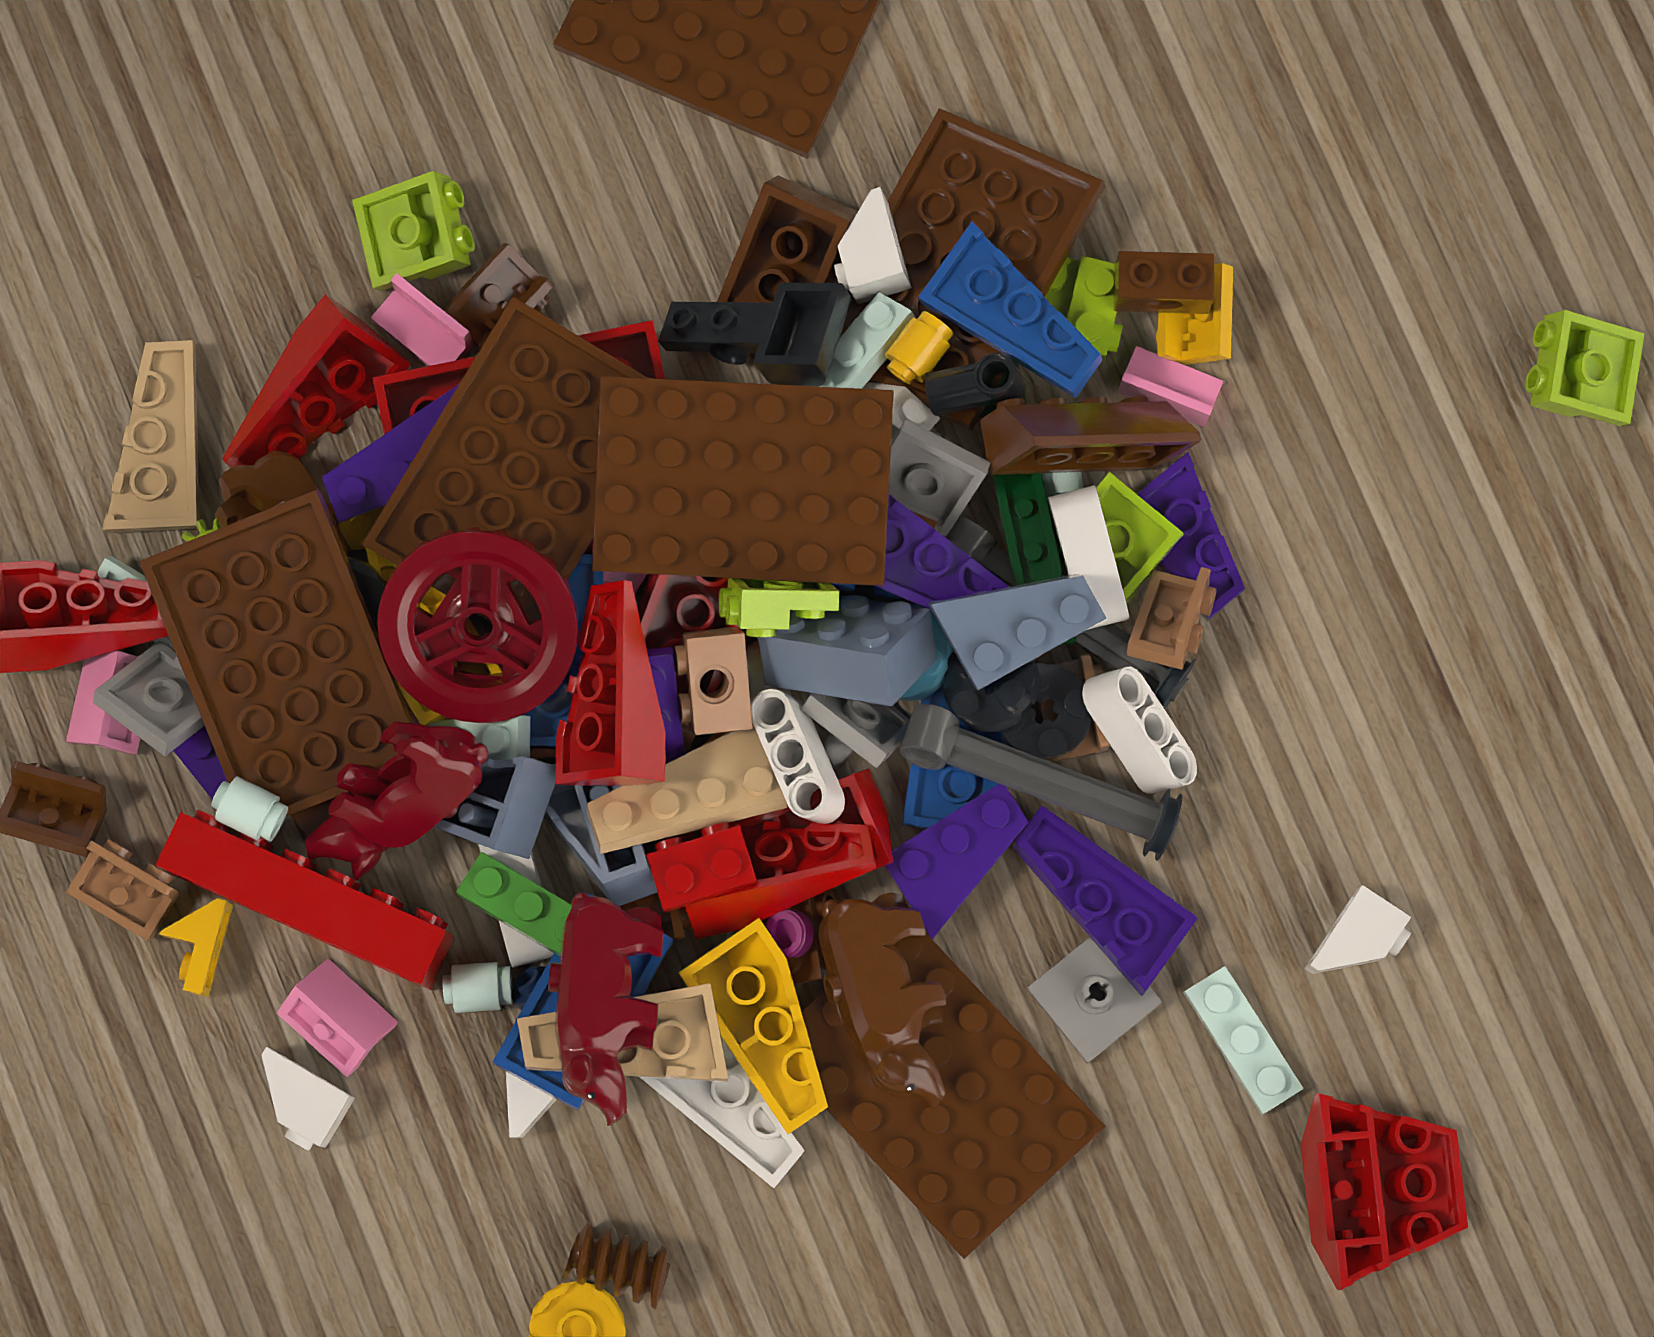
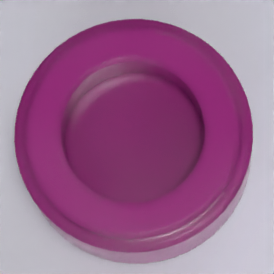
M783 910L770 916L765 924V927L786 958H798L804 955L813 943L814 929L812 922L806 914L799 910Z

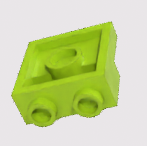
M431 171L352 200L373 289L383 291L392 288L391 279L396 273L407 282L420 277L431 280L471 266L468 253L474 251L475 242L470 229L466 225L461 224L458 208L464 206V195L459 184L454 180L451 181L449 176Z
M1082 256L1081 260L1067 257L1045 299L1058 312H1061L1093 345L1103 359L1100 364H1104L1107 351L1117 353L1123 325L1114 323L1117 311H1114L1115 263Z
M1568 310L1545 315L1544 320L1537 324L1533 333V345L1539 348L1537 365L1529 370L1525 381L1526 391L1532 393L1530 406L1567 417L1582 415L1617 426L1630 424L1645 333Z
M1109 472L1096 487L1126 604L1128 605L1152 576L1154 569L1184 533ZM1056 536L1061 568L1067 573L1058 536Z
M728 578V588H721L719 594L720 617H726L727 625H737L740 629H746V635L753 637H774L776 629H789L790 610H795L796 617L812 619L824 618L825 610L839 611V590L831 583Z

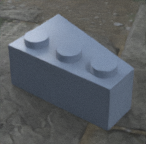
M1080 574L927 602L973 686L978 690L1107 619L1084 576Z
M526 756L513 757L510 760L487 759L482 764V781L479 786L460 803L453 817L450 819L443 818L434 827L493 850L529 859L555 785L556 766Z
M555 784L544 817L606 897L617 906H621L657 893L646 856L648 850L645 843L603 854L599 852L587 815V803L621 786Z

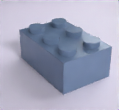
M839 595V611L825 610L824 618H800L795 616V610H790L789 629H776L774 637H758L766 686L893 706L937 660L930 609L914 607L906 602L887 603L868 600L867 597L861 595L849 597Z

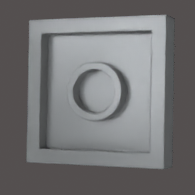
M905 419L891 441L889 495L909 510L937 521L936 531L946 537L987 475L990 462L957 446L948 437L942 438L940 433L930 432Z
M158 641L95 689L93 703L162 755L167 756L205 725L184 673L172 667L177 656L175 651L163 642Z
M815 693L810 695L801 708L804 713L830 732V735L823 743V747L833 769H839L853 750L874 767L878 768L902 744L910 721L908 717L893 706Z
M1090 937L1026 988L1086 1063H1089L1162 1003L1150 986L1141 996Z

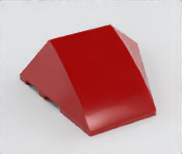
M1321 1093L1314 1095L1300 1145L1311 1243L1337 1290L1349 1287L1355 1281L1375 1271H1381L1389 1267L1390 1264L1414 1252H1420L1468 1228L1457 1130L1406 1116H1396L1381 1112L1362 1104L1355 1105L1333 1099L1332 1096Z

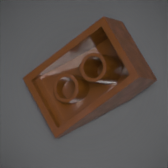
M779 175L764 182L717 302L773 303L779 283H832L836 275L834 265L842 263L838 244L858 211Z

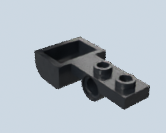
M779 283L773 303L671 301L658 342L665 351L709 352L717 360L732 365L745 364L749 359L750 353H756L753 364L770 384L821 386L826 382L852 298L842 283Z

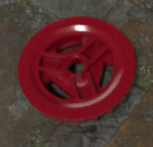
M468 527L466 530L457 532L449 530L440 533L434 539L425 540L417 545L397 565L381 597L377 622L381 651L391 673L401 687L423 706L445 717L464 722L492 723L505 721L531 711L551 696L562 683L572 664L578 643L577 603L574 602L571 595L569 582L555 568V562L548 555L543 556L534 549V544L524 538L522 541L509 536L507 531L496 529L494 532L480 530V527ZM446 572L455 578L456 581L432 615L420 607V602L436 578ZM518 579L526 586L536 600L541 618L532 622L529 621L509 584L510 581ZM473 613L485 614L491 620L493 630L485 636L473 635L467 629L465 619ZM455 661L503 664V671L495 674L471 673L455 667Z

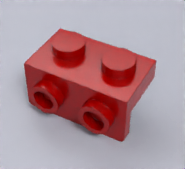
M729 822L714 824L702 829V837L687 842H684L682 837L670 838L655 845L656 852L646 854L664 912L758 883L740 825L730 828Z

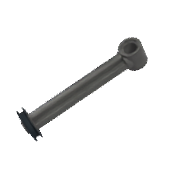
M959 516L945 538L1009 587L1015 586L1009 555L996 547L997 540L985 529L973 521ZM1113 623L1085 630L1076 635L1077 642L1073 643L1114 670L1123 667L1137 669L1164 709L1170 701L1174 703L1187 684L1189 680L1187 676L1197 660L1195 658L1191 663L1185 661L1183 670L1127 656V645L1131 635Z
M920 704L914 707L900 747L901 756L909 763L932 770L942 769L945 764L1142 837L1146 839L1143 856L1145 857L1149 851L1156 853V861L1161 858L1168 843L1171 841L1179 821L1183 799L1182 794H1179L1174 799L1170 797L1171 791L1168 789L1161 798L1160 803L959 728L958 718L942 707L931 704Z

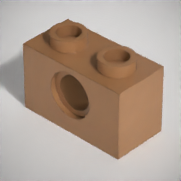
M739 627L681 632V646H674L676 674L684 675L686 693L678 694L681 723L688 722V726L694 735L753 729L744 632ZM713 669L722 671L723 683L718 690L710 693L701 691L700 679L705 672Z

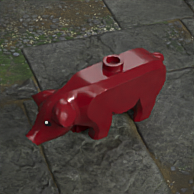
M394 721L383 731L380 741L393 744L394 751L398 754L390 758L381 768L348 762L339 771L336 777L337 788L349 791L354 796L342 792L331 802L329 807V815L331 817L305 839L308 858L312 860L318 857H328L350 862L352 874L355 880L358 881L377 865L384 851L390 847H404L413 843L443 818L450 819L455 815L460 803L482 781V764L488 758L486 745L478 743L473 734L458 727H430L418 723Z
M578 893L573 897L571 910L563 927L560 963H550L548 992H557L555 1034L560 1054L563 1084L572 1096L579 1097L600 1109L605 1115L607 1126H610L627 1114L626 1082L622 1068L617 1060V1054L620 1051L636 1047L652 1051L654 1032L657 1027L658 1004L629 996L632 974L627 957L637 954L648 955L649 953L661 958L664 933L661 929L662 917L656 912L650 911V908L637 907L624 912L619 906L606 898L591 897L586 893Z

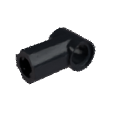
M991 353L984 356L978 363L926 373L925 387L931 412L934 416L988 405L996 406L997 403L1008 399H1022L1026 391V382L1022 373L1008 356L1001 353ZM1010 373L1009 379L1004 386L990 388L991 382L996 375Z

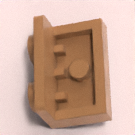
M1201 567L1196 581L1157 570L1153 571L1127 645V656L1183 670L1188 652L1196 654L1200 646L1204 626L1198 624L1201 614L1209 616L1213 608L1216 588L1209 587L1211 569Z
M107 839L103 847L91 840L86 848L90 850V853L65 893L146 941L151 942L180 895V892L169 886L173 877L148 863L144 871L132 865L128 861L133 853Z

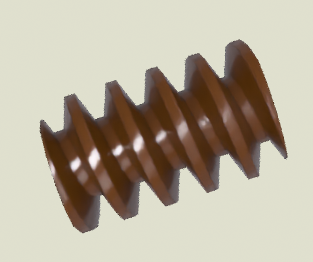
M587 1222L575 1238L563 1279L567 1278L575 1268L577 1283L583 1286L591 1275L594 1274L595 1289L602 1292L612 1280L616 1297L620 1298L628 1287L631 1286L632 1301L639 1304L649 1292L651 1293V1307L656 1309L671 1263L667 1262V1247L661 1246L656 1254L650 1257L648 1241L643 1240L635 1251H631L630 1235L624 1234L620 1241L613 1245L611 1229L606 1228L598 1239H594L593 1223Z

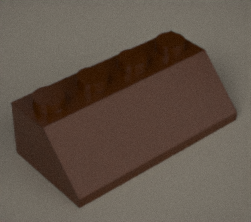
M1133 396L1115 403H1108L1106 397H1092L1084 399L1079 403L1067 404L1065 398L1058 397L1043 400L1038 404L1025 405L1024 399H1008L997 403V409L980 420L986 458L990 462L989 475L1154 470L1201 442L1200 432L1167 401L1148 402L1146 396Z

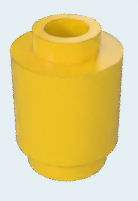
M923 311L918 318L912 317L885 353V356L891 361L887 366L888 370L907 384H910L913 379L923 383L926 379V373H930L950 347L948 341L953 335L952 330L941 320L926 311Z

